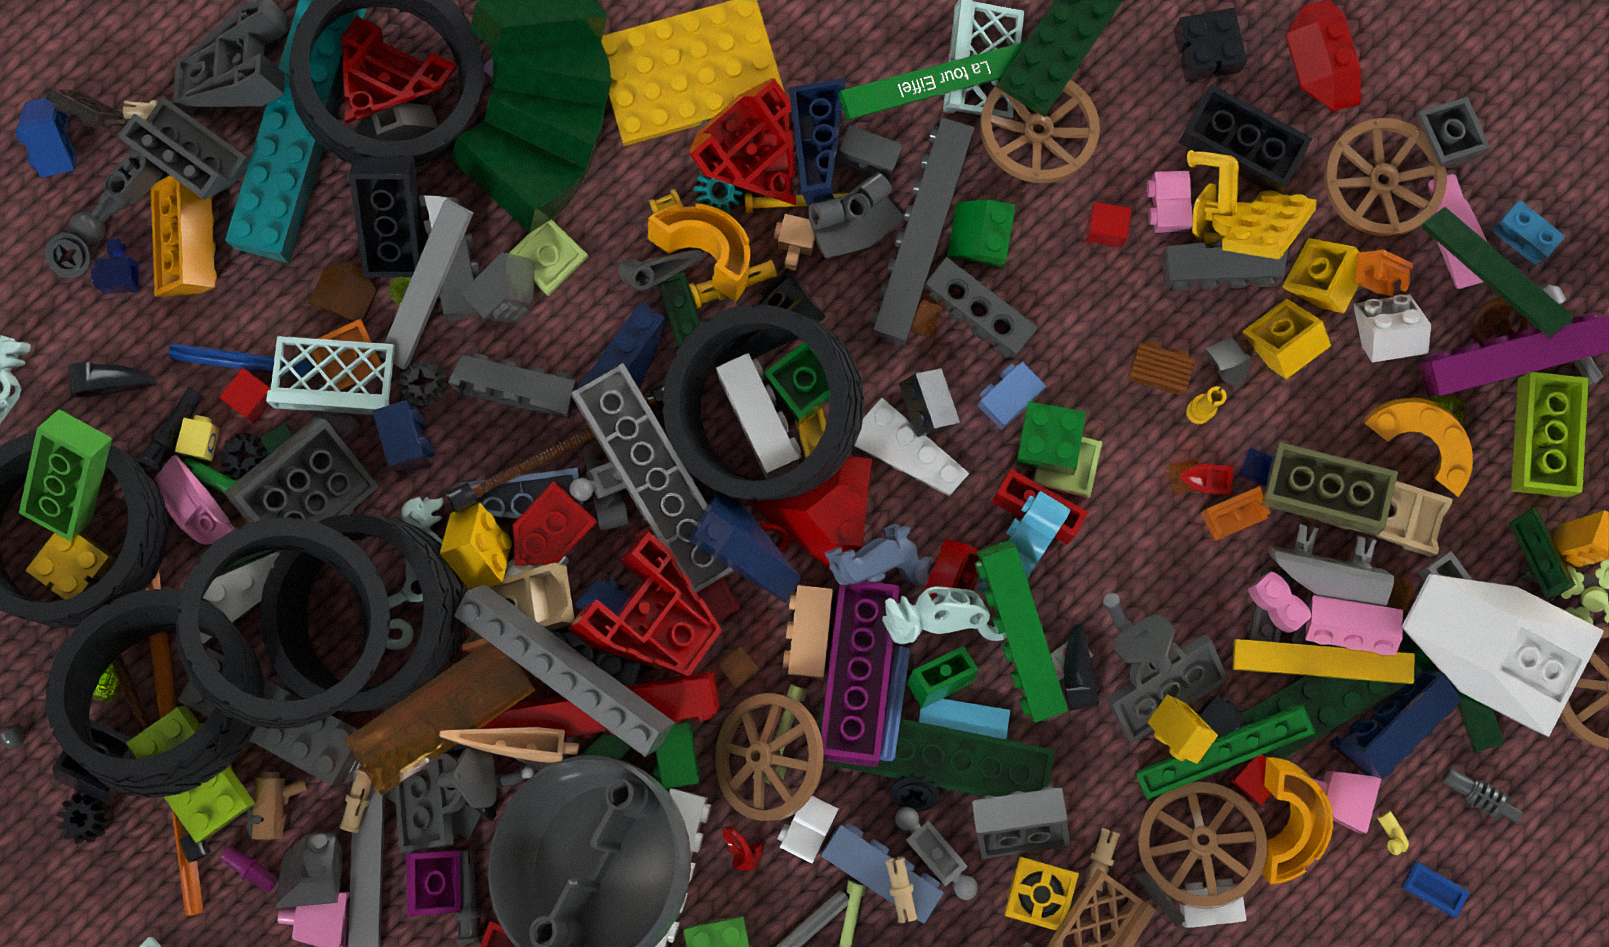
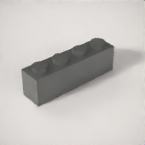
M429 195L419 196L420 206L424 208L429 216V220L424 221L428 237L444 200L449 199L462 206L458 198ZM467 229L439 293L443 313L448 321L480 315L461 294L480 274L477 260L473 261L471 251L475 250L474 238L472 233H467Z
M1222 242L1213 244V248H1208L1207 243L1167 246L1162 253L1164 287H1173L1175 291L1190 289V286H1201L1202 289L1208 290L1216 289L1219 285L1230 284V288H1243L1251 283H1258L1259 287L1275 286L1276 282H1279L1285 276L1288 249L1278 260L1222 250Z
M471 353L470 357L462 355L449 378L448 383L458 394L570 419L574 400L570 393L578 388L576 381L572 380V376L561 372H555V376L544 374V369L535 366H527V369L516 367V363L504 359H499V363L487 361V356L477 353Z

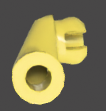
M1388 810L1380 814L1377 818L1391 839L1387 843L1388 850L1394 855L1406 852L1409 847V841L1392 812Z

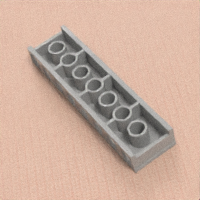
M624 363L570 393L653 535L672 551L676 557L675 562L684 575L687 574L692 582L690 585L695 593L734 571L687 540L706 509L707 503L682 461L676 455L677 453L673 449L672 444Z

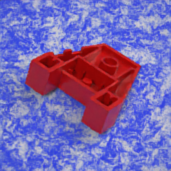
M649 531L637 538L620 560L622 564L642 581L618 613L615 615L596 599L587 604L568 627L573 634L590 648L684 677L690 676L722 632L703 599H699L690 584L692 582L687 574L684 575L675 562L676 557L672 551Z

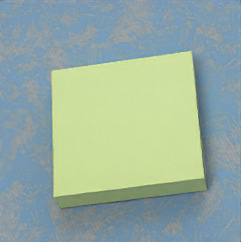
M552 219L531 231L509 252L510 254L530 258L535 263L534 283L547 296L588 258V254Z
M1082 437L1077 469L1074 475L1036 469L1033 481L1046 489L1089 499L1091 497L1102 441Z

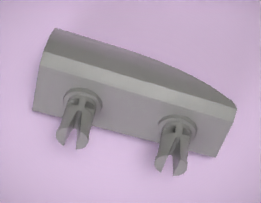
M1299 524L1295 548H1291V550L1270 545L1268 549L1270 557L1293 579L1318 596L1383 607L1387 606L1394 585V576L1385 569L1370 565L1377 540L1368 538L1365 546V538L1357 536L1358 540L1353 560L1349 562L1314 555L1312 549L1318 527L1312 525L1307 534V526Z

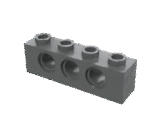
M947 257L925 283V296L932 303L938 306L941 303L949 310L948 314L959 323L964 321L972 327L971 332L977 338L983 341L985 339L995 345L993 347L994 350L1004 358L1009 356L1014 360L1038 328ZM958 288L963 292V297L954 299L949 295L948 290ZM975 305L982 306L986 311V315L982 317L975 316L971 311V307ZM1004 323L1008 327L1009 332L1006 334L997 333L994 329V324Z

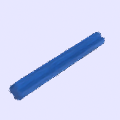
M176 343L170 345L168 356L172 360L236 369L244 368L245 370L273 374L275 357ZM282 361L283 368L284 366H286V364ZM300 361L293 369L302 378L313 369V366L310 362ZM291 370L284 374L296 377Z

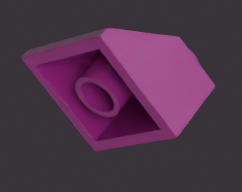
M460 850L419 851L406 854L407 916L461 912Z

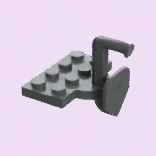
M1109 593L1104 597L1103 604L1108 609L1117 630L1121 633L1115 638L1113 648L1124 662L1132 664L1130 669L1131 683L1109 696L1107 700L1125 738L1132 744L1153 730L1147 721L1167 694L1191 705L1226 682L1228 677L1212 640L1206 634L1181 649L1176 643L1172 642L1175 629L1165 617L1151 615L1133 625L1125 617L1120 605L1121 599L1119 595Z
M433 723L390 733L400 853H411L454 845L452 813L460 810L466 801L472 808L491 807L496 801V788L526 783L535 775V771L530 766H524L521 770L495 773L492 754L472 747H466L460 757L456 754L445 753L444 738L439 737L440 731H443V723Z

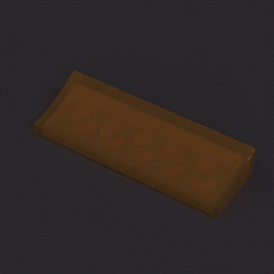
M487 642L344 740L365 770L376 791L382 796L458 744L439 737L440 731L480 729L534 692L535 688L516 661L490 642Z

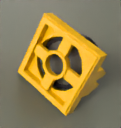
M1019 856L1017 867L1011 877V885L1007 892L1008 901L1004 916L1057 931L1069 913L1079 873Z

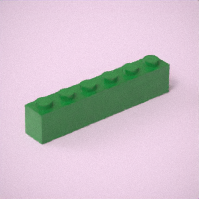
M1009 540L977 551L979 561L975 562V567L979 578H985L988 589L984 590V595L989 607L994 606L996 616L992 617L997 633L1003 634L1005 644H1002L1001 648L1006 661H1011L1014 671L1010 672L1014 687L1016 689L1020 688L1022 698L1018 700L1024 716L1029 715L1034 723L1067 712L1068 708L1016 545Z

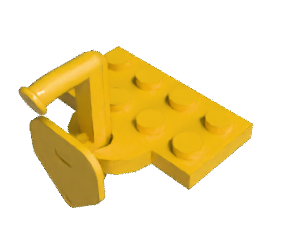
M1193 150L1187 153V162L1192 168L1196 165L1219 167L1218 201H1216V185L1209 183L1197 197L1194 204L1192 232L1197 240L1208 245L1222 242V250L1280 260L1316 211L1317 200L1309 199L1300 194L1289 196L1279 194L1274 190L1260 191L1252 203L1237 202L1239 165L1233 156L1210 152H1194ZM1211 224H1212L1214 230H1215L1216 232H1218V233L1209 232V231H1210Z

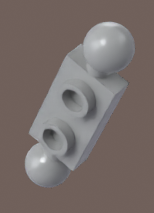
M611 462L586 472L589 480L585 478L575 479L570 485L569 492L573 499L583 502L592 496L593 491L597 499H600L626 487Z
M910 807L899 809L896 813L895 821L900 829L912 833L906 839L908 844L944 886L953 881L955 883L954 891L959 898L963 900L974 898L978 892V884L974 878L964 876L961 873L968 867L929 820L921 826L918 823L919 815L915 809Z

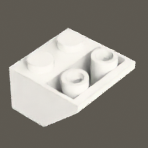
M1400 294L1390 298L1369 299L1365 302L1354 303L1362 348L1371 362L1429 353L1431 323L1410 294Z

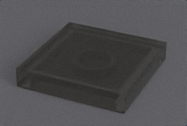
M1134 869L1128 874V877L1166 923L1178 927L1185 921L1183 914L1147 871Z

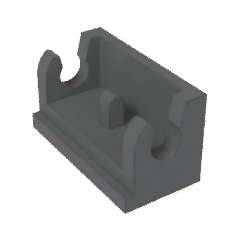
M849 125L839 149L836 164L867 176H872L878 172L886 177L890 183L903 144Z

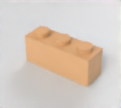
M797 585V592L791 594L789 609L795 610L794 621H788L786 639H792L791 651L785 650L783 668H789L788 675L824 678L833 589Z

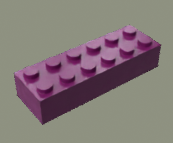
M1597 312L1573 317L1571 324L1567 325L1551 339L1542 332H1539L1537 328L1513 333L1512 340L1509 339V335L1483 341L1485 347L1480 348L1479 343L1456 348L1455 355H1451L1449 350L1426 356L1427 362L1419 364L1427 396H1441L1609 352V316L1598 317Z
M869 581L855 584L850 583L848 585H841L839 583L820 730L824 761L877 767L879 763L893 640L882 618L886 616L885 601L888 598L895 600L898 604L899 585Z

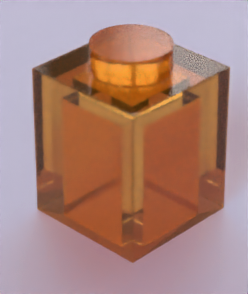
M739 647L718 664L736 689L760 672L759 668L742 647Z

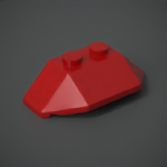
M1331 0L1303 5L1285 35L1300 88L1317 101L1326 105V108L1332 112L1359 106L1361 104V67L1345 14Z

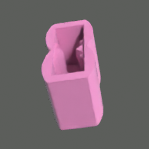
M1189 171L1154 172L1151 180L1147 181V196L1152 197L1153 208H1149L1148 212L1149 225H1154L1155 233L1189 232L1192 227Z
M1274 572L1263 575L1248 588L1253 601L1262 609L1267 610L1273 624L1285 633L1296 631L1311 618L1307 605L1300 598L1292 595L1286 581Z

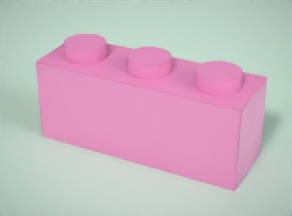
M1317 595L1312 596L1308 607L1311 618L1306 622V641L1322 645L1341 646L1351 650L1371 651L1381 655H1396L1402 641L1403 610Z

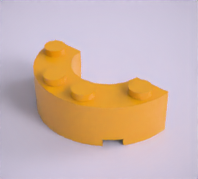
M696 203L695 207H681V204L672 205L657 211L648 218V239L668 254L687 247L700 248L710 253L717 260L714 266L713 287L734 302L740 298L748 282L751 254L748 236L742 226L732 216L718 208Z
M1423 398L1394 399L1376 407L1364 418L1365 424L1386 441H1390L1396 435L1408 431L1420 432L1432 438L1440 450L1439 463L1433 471L1434 478L1458 497L1463 492L1472 471V447L1461 422L1447 408Z
M1266 757L1264 786L1276 799L1289 801L1291 810L1288 824L1282 832L1267 840V856L1261 873L1269 884H1279L1301 876L1307 872L1305 870L1307 866L1315 859L1319 860L1324 854L1333 831V811L1325 792L1302 768L1281 758Z

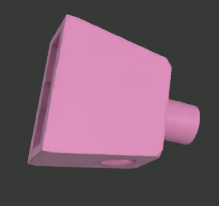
M1326 771L1323 781L1313 779L1329 799L1333 811V821L1355 832H1368L1381 782L1380 778Z
M350 891L339 892L338 903L280 908L278 924L293 925V940L317 947H346Z

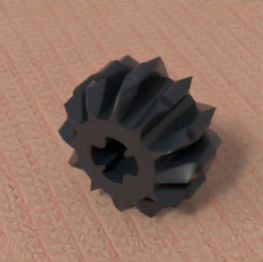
M80 794L72 795V802L64 801L62 803L66 812H58L56 814L57 817L63 818L64 821L57 828L59 830L67 829L63 838L71 839L74 837L75 844H82L84 840L87 843L95 842L96 835L103 836L105 834V830L101 825H108L111 822L110 819L104 818V814L108 813L111 809L109 807L100 808L103 802L84 794L82 797ZM84 813H86L88 819L83 821L85 823H81L80 816H84Z

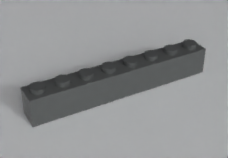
M943 117L939 126L933 125L929 142L933 143L931 153L927 151L924 153L920 168H924L925 171L922 179L916 178L912 194L917 196L914 205L908 203L903 219L908 221L905 231H899L895 247L900 249L897 258L891 256L886 273L891 274L888 284H882L878 300L883 302L880 311H873L869 324L870 327L874 328L873 337L902 346L906 345L975 127Z
M484 584L466 591L454 614L457 619L643 756H648L663 745L675 724L674 721Z

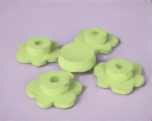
M1609 559L1601 561V568L1595 571L1601 587L1592 586L1585 590L1582 583L1584 575L1580 572L1576 573L1572 566H1567L1576 585L1562 593L1561 596L1568 599L1572 594H1581L1580 600L1583 606L1576 609L1568 607L1565 609L1566 612L1593 625V620L1589 617V611L1600 612L1605 610L1604 620L1609 623L1608 593L1604 590L1609 589Z

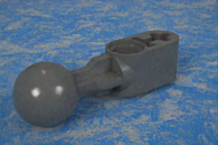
M131 151L107 176L104 184L105 192L100 196L99 204L91 212L81 211L74 214L68 222L67 232L78 234L79 238L87 241L88 248L98 245L105 237L106 227L104 222L111 215L117 214L124 206L139 202L161 178L163 170L138 151Z

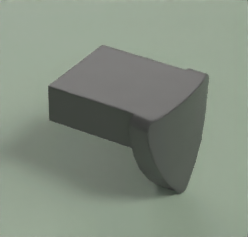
M1232 337L1206 348V356L1215 366L1222 379L1232 386L1239 387L1250 369V356L1241 350Z

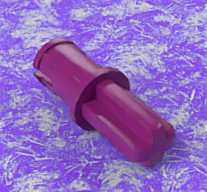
M230 845L220 858L221 862H224L241 874L240 878L242 880L248 879L265 892H270L278 881L277 876L257 863L258 859L249 858L233 845Z

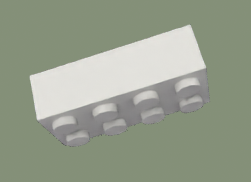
M749 353L716 367L718 379L766 480L781 476L799 465V458H801V449L795 437L789 439L787 432H789L788 422L782 411L776 412L775 406H777L775 402L776 397L770 385L764 386L762 382L764 380V373L757 358L752 360Z

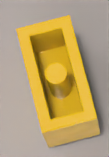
M1168 694L1147 721L1155 731L1154 737L1163 744L1169 745V753L1182 762L1187 759L1198 764L1218 736L1187 703Z

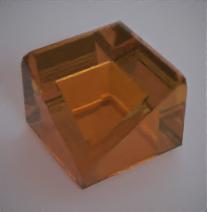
M926 300L921 301L911 326V332L930 339L943 307Z

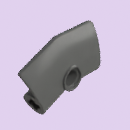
M874 173L848 195L810 205L809 219L823 258L869 248L903 221L904 215L887 197L892 192L889 181L882 174ZM851 202L854 204V213L850 209Z

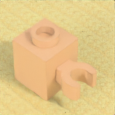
M785 214L783 223L777 222L774 238L778 239V249L788 251L785 269L789 268L796 271L800 254L812 256L815 236L810 219Z

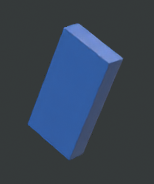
M1416 861L1413 862L1400 887L1453 918H1457L1470 893Z

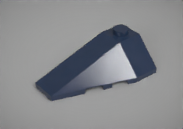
M716 491L687 540L784 603H787L801 579L800 575L747 509L730 496Z

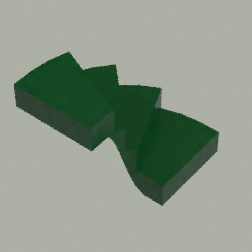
M481 0L475 3L470 29L490 47L493 59L492 90L485 120L456 136L452 161L528 232L550 221L569 204L584 181L596 150L602 128L605 105L612 83L609 60L601 42L608 16L597 0Z

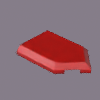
M553 481L513 524L514 566L558 564L593 527L597 520L559 484Z

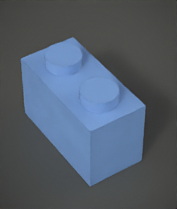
M1023 362L1016 367L1011 364L1000 375L1003 379L996 386L991 383L979 395L982 399L978 407L1001 430L1026 408L1028 401L1032 402L1046 388V385Z

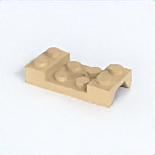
M1396 481L1391 501L1394 513L1391 517L1387 518L1386 527L1379 535L1321 520L1318 521L1344 530L1352 529L1402 545L1404 549L1431 557L1438 554L1437 538L1443 517L1450 508L1453 499Z
M551 563L503 579V583L490 587L507 601L513 600L518 609L549 631L569 626L574 621L567 567L564 565ZM469 628V637L462 644L463 651L476 653L495 647L471 628Z

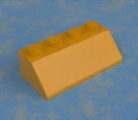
M171 175L158 181L151 188L154 294L156 297L201 294L215 288L217 273L214 269L216 246L213 242L214 215L212 214L211 201L213 196L205 200Z
M1604 510L1558 525L1553 541L1566 566L1577 568L1609 559L1608 511Z

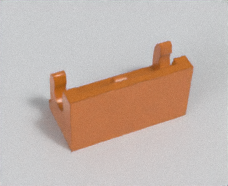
M1384 249L1357 253L1356 284L1384 297H1391L1395 290V281L1401 279V291L1406 292L1410 284V269H1413V263Z
M1260 486L1201 512L1214 541L1268 519V514H1271L1269 507L1261 505L1263 493Z

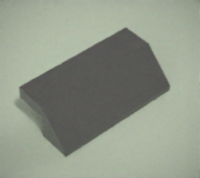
M164 97L159 100L146 120L133 114L118 136L126 144L205 200L235 184L252 160Z

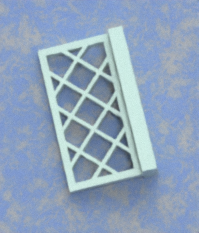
M958 0L954 8L948 62L969 57L970 55H977L971 46V40L978 35L988 47L981 53L996 50V46L1004 40L1010 46L1021 43L1024 11L974 2L973 0ZM975 11L985 12L991 21L981 28L974 19ZM1004 16L1016 18L1015 28L1009 33L999 22ZM993 24L1003 36L994 44L984 32ZM998 80L992 81L991 83L995 87L999 82ZM978 85L945 94L943 112L954 114L955 111L981 115L983 109L981 106L984 105L987 97ZM972 88L982 100L976 106L964 104L965 93ZM1004 94L1002 97L1007 102L1006 111L996 110L994 107L992 115L1011 120L1014 107Z
M277 336L271 390L267 392L266 402L276 409L373 415L372 410L390 405L389 395L395 346L383 343ZM284 345H297L302 353L288 363L283 357ZM302 346H309V347H308L306 350H304V348H303ZM318 347H326L331 355L317 365L309 354ZM331 348H338V349H337L335 352H333ZM347 349H355L360 357L346 367L338 356ZM360 350H367V351H366L364 354H362V352H361ZM375 351H386V361L375 369L367 358ZM307 357L315 368L301 378L293 367ZM336 359L344 370L330 380L322 369ZM282 361L286 364V366H284L283 368ZM365 361L373 372L359 382L351 371ZM291 370L299 381L290 388H279L280 377ZM383 370H384V378L380 375V373H381ZM320 372L328 383L319 390H311L306 382ZM349 374L357 385L348 392H340L335 384ZM378 376L383 382L382 395L369 394L364 386ZM303 385L306 389H298V388ZM332 387L335 391H327V390H329V389ZM360 389H362V391H363L364 393H356V392H358Z

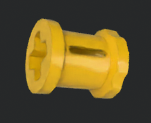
M675 189L670 190V194L658 200H648L653 213L676 204H681V207H683Z

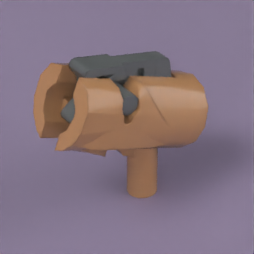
M261 772V778H255L254 793L250 794L256 804L247 810L248 831L252 839H283V829L287 814H284V805L288 804L290 796L308 790L304 778L286 786L285 778H280V772Z

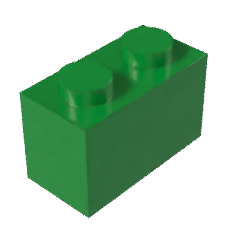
M962 646L914 669L907 684L921 708H924L971 685L979 670L965 647Z

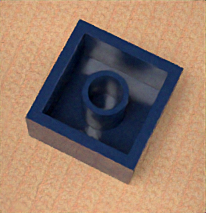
M405 400L372 410L388 467L397 474L402 475L433 465L431 457L435 456V451L431 440H427L423 429H427V424L423 412H419L417 406L413 407Z

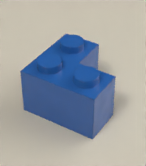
M59 95L25 102L22 113L19 116L20 120L16 127V135L21 144L25 143L28 150L27 158L31 168H36L40 178L73 171L77 155L66 133L69 117Z

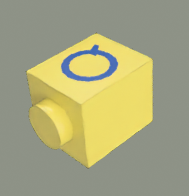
M195 415L194 420L183 418L175 452L185 457L212 462L220 428L212 424V419L204 416Z

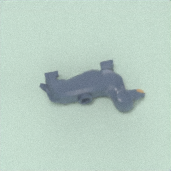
M898 524L883 528L882 531L885 539L876 538L856 553H854V550L842 552L841 547L825 552V556L830 563L829 569L841 585L860 583L865 580L869 582L879 581L885 578V572L895 567L898 568L900 577L906 583L921 585L928 580V571L935 565L936 559L931 556L918 559L916 545L907 539L910 527L903 526L900 528Z

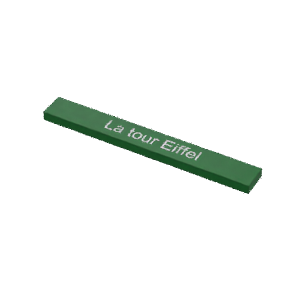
M1026 42L841 90L838 95L846 120L860 118L999 80L1006 73Z

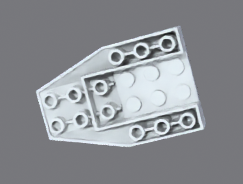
M1434 574L1428 575L1402 625L1404 631L1439 670L1445 673L1449 681L1459 692L1548 737L1604 630L1516 586Z

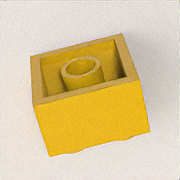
M1308 238L1287 276L1283 288L1321 309L1345 313L1359 286L1356 284L1357 253L1360 252L1354 246Z
M1285 299L1242 331L1244 337L1266 365L1285 379H1288L1331 347L1323 321L1289 299Z

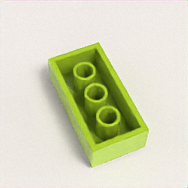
M1529 372L1518 378L1511 491L1566 498L1582 493L1589 378Z
M188 706L177 707L126 744L136 758L151 757L171 750L184 742L201 725ZM230 766L208 782L201 783V786L178 795L164 797L196 843L206 840L256 804Z

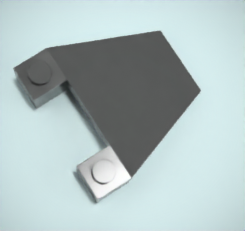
M250 0L241 5L176 63L173 104L177 107L263 106L272 100H277L284 94L285 73L264 56V46L273 40L280 39L286 33L287 13L272 0Z

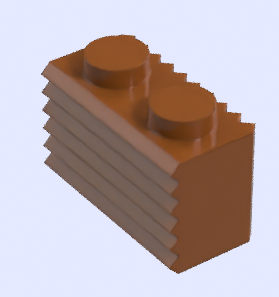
M1146 340L1144 343H1139L1135 348L1127 380L1182 396L1188 389L1195 359L1189 357L1187 351L1181 349H1172V352L1161 349V344Z

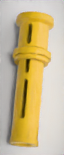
M769 260L768 262L750 267L749 276L757 273L759 275L748 278L746 287L773 277L776 278L777 272L773 261ZM712 276L711 280L697 285L694 283L689 284L692 298L697 308L702 307L703 303L715 299L724 300L727 297L713 287L714 276Z
M1216 386L1212 387L1206 394L1196 396L1187 405L1186 415L1188 419L1194 424L1206 423L1216 414L1217 407L1225 402L1227 397L1224 389L1218 391L1220 387Z

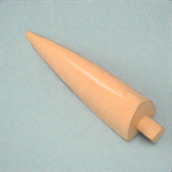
M540 727L440 731L439 737L486 752L551 764L561 761L563 754L577 755L579 743L564 742L565 730Z

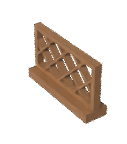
M1097 869L1047 947H1063V940L1072 933H1074L1075 946L1073 947H1133L1156 912V909L1106 873ZM1102 880L1107 882L1108 895L1097 898L1096 890ZM1124 897L1129 898L1123 910L1117 913L1116 900ZM1109 902L1110 915L1099 918L1098 905ZM1091 907L1092 920L1080 924V914L1084 909ZM1111 922V928L1107 935L1101 938L1100 925ZM1093 928L1094 940L1082 944L1081 931Z

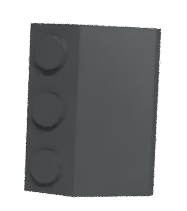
M502 252L461 294L484 319L518 323L528 315L529 311L527 309L533 304L535 263L530 258Z
M1044 787L1038 791L1027 793L1015 791L1007 796L994 797L989 795L983 796L979 800H972L976 833L982 859L1070 847L1068 820L1062 787Z

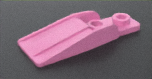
M1447 175L1446 191L1440 206L1434 214L1444 207L1448 208L1487 242L1466 199L1464 200L1456 175ZM1434 179L1430 180L1427 184L1431 195L1433 192ZM1437 242L1456 288L1461 289L1483 282Z
M172 456L154 478L164 498L165 508H167V511L178 526L193 540L204 545L213 544L235 528L201 482L178 456Z

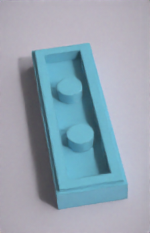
M941 699L924 708L920 707L918 722L1006 740L1010 710Z

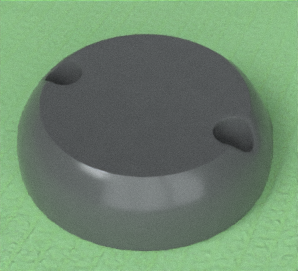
M585 755L563 759L542 769L524 783L512 797L501 815L491 842L488 863L489 891L493 908L501 927L516 947H655L668 933L684 903L691 873V849L685 821L677 804L660 782L647 772L628 762L605 756Z

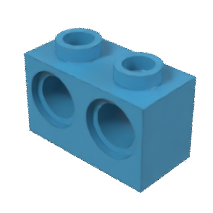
M1521 200L1511 206L1491 229V231L1534 266L1548 258L1565 237V235Z

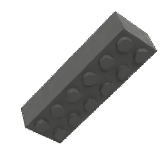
M208 648L206 653L210 662L225 679L224 653ZM263 675V699L275 701L304 699L291 689ZM189 680L178 701L209 717L215 707L201 697ZM333 713L323 720L303 727L285 729L256 727L250 741L325 783L341 787L371 733Z

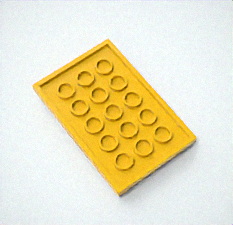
M731 0L607 34L602 37L601 42L608 57L612 83L609 98L623 146L699 126L705 119L709 122L738 95L771 78H775L784 91L757 0Z

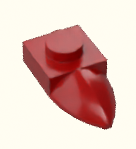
M1201 464L1190 467L1179 475L1186 485L1199 491L1200 494L1232 495L1233 466Z

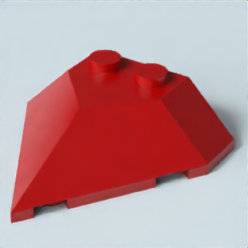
M357 16L342 34L345 123H350L441 89L457 69V65L434 53H431L426 61L422 62L384 43L382 28Z
M771 78L738 95L702 127L695 136L689 150V155L707 177L797 206L796 194H793L792 178L795 177L793 135L789 128L791 101L776 79Z
M849 456L839 471L817 488L797 497L760 500L751 506L770 522L785 529L793 541L829 569L830 563L825 556V552L841 547L842 552L854 550V553L864 547L863 538L872 459Z

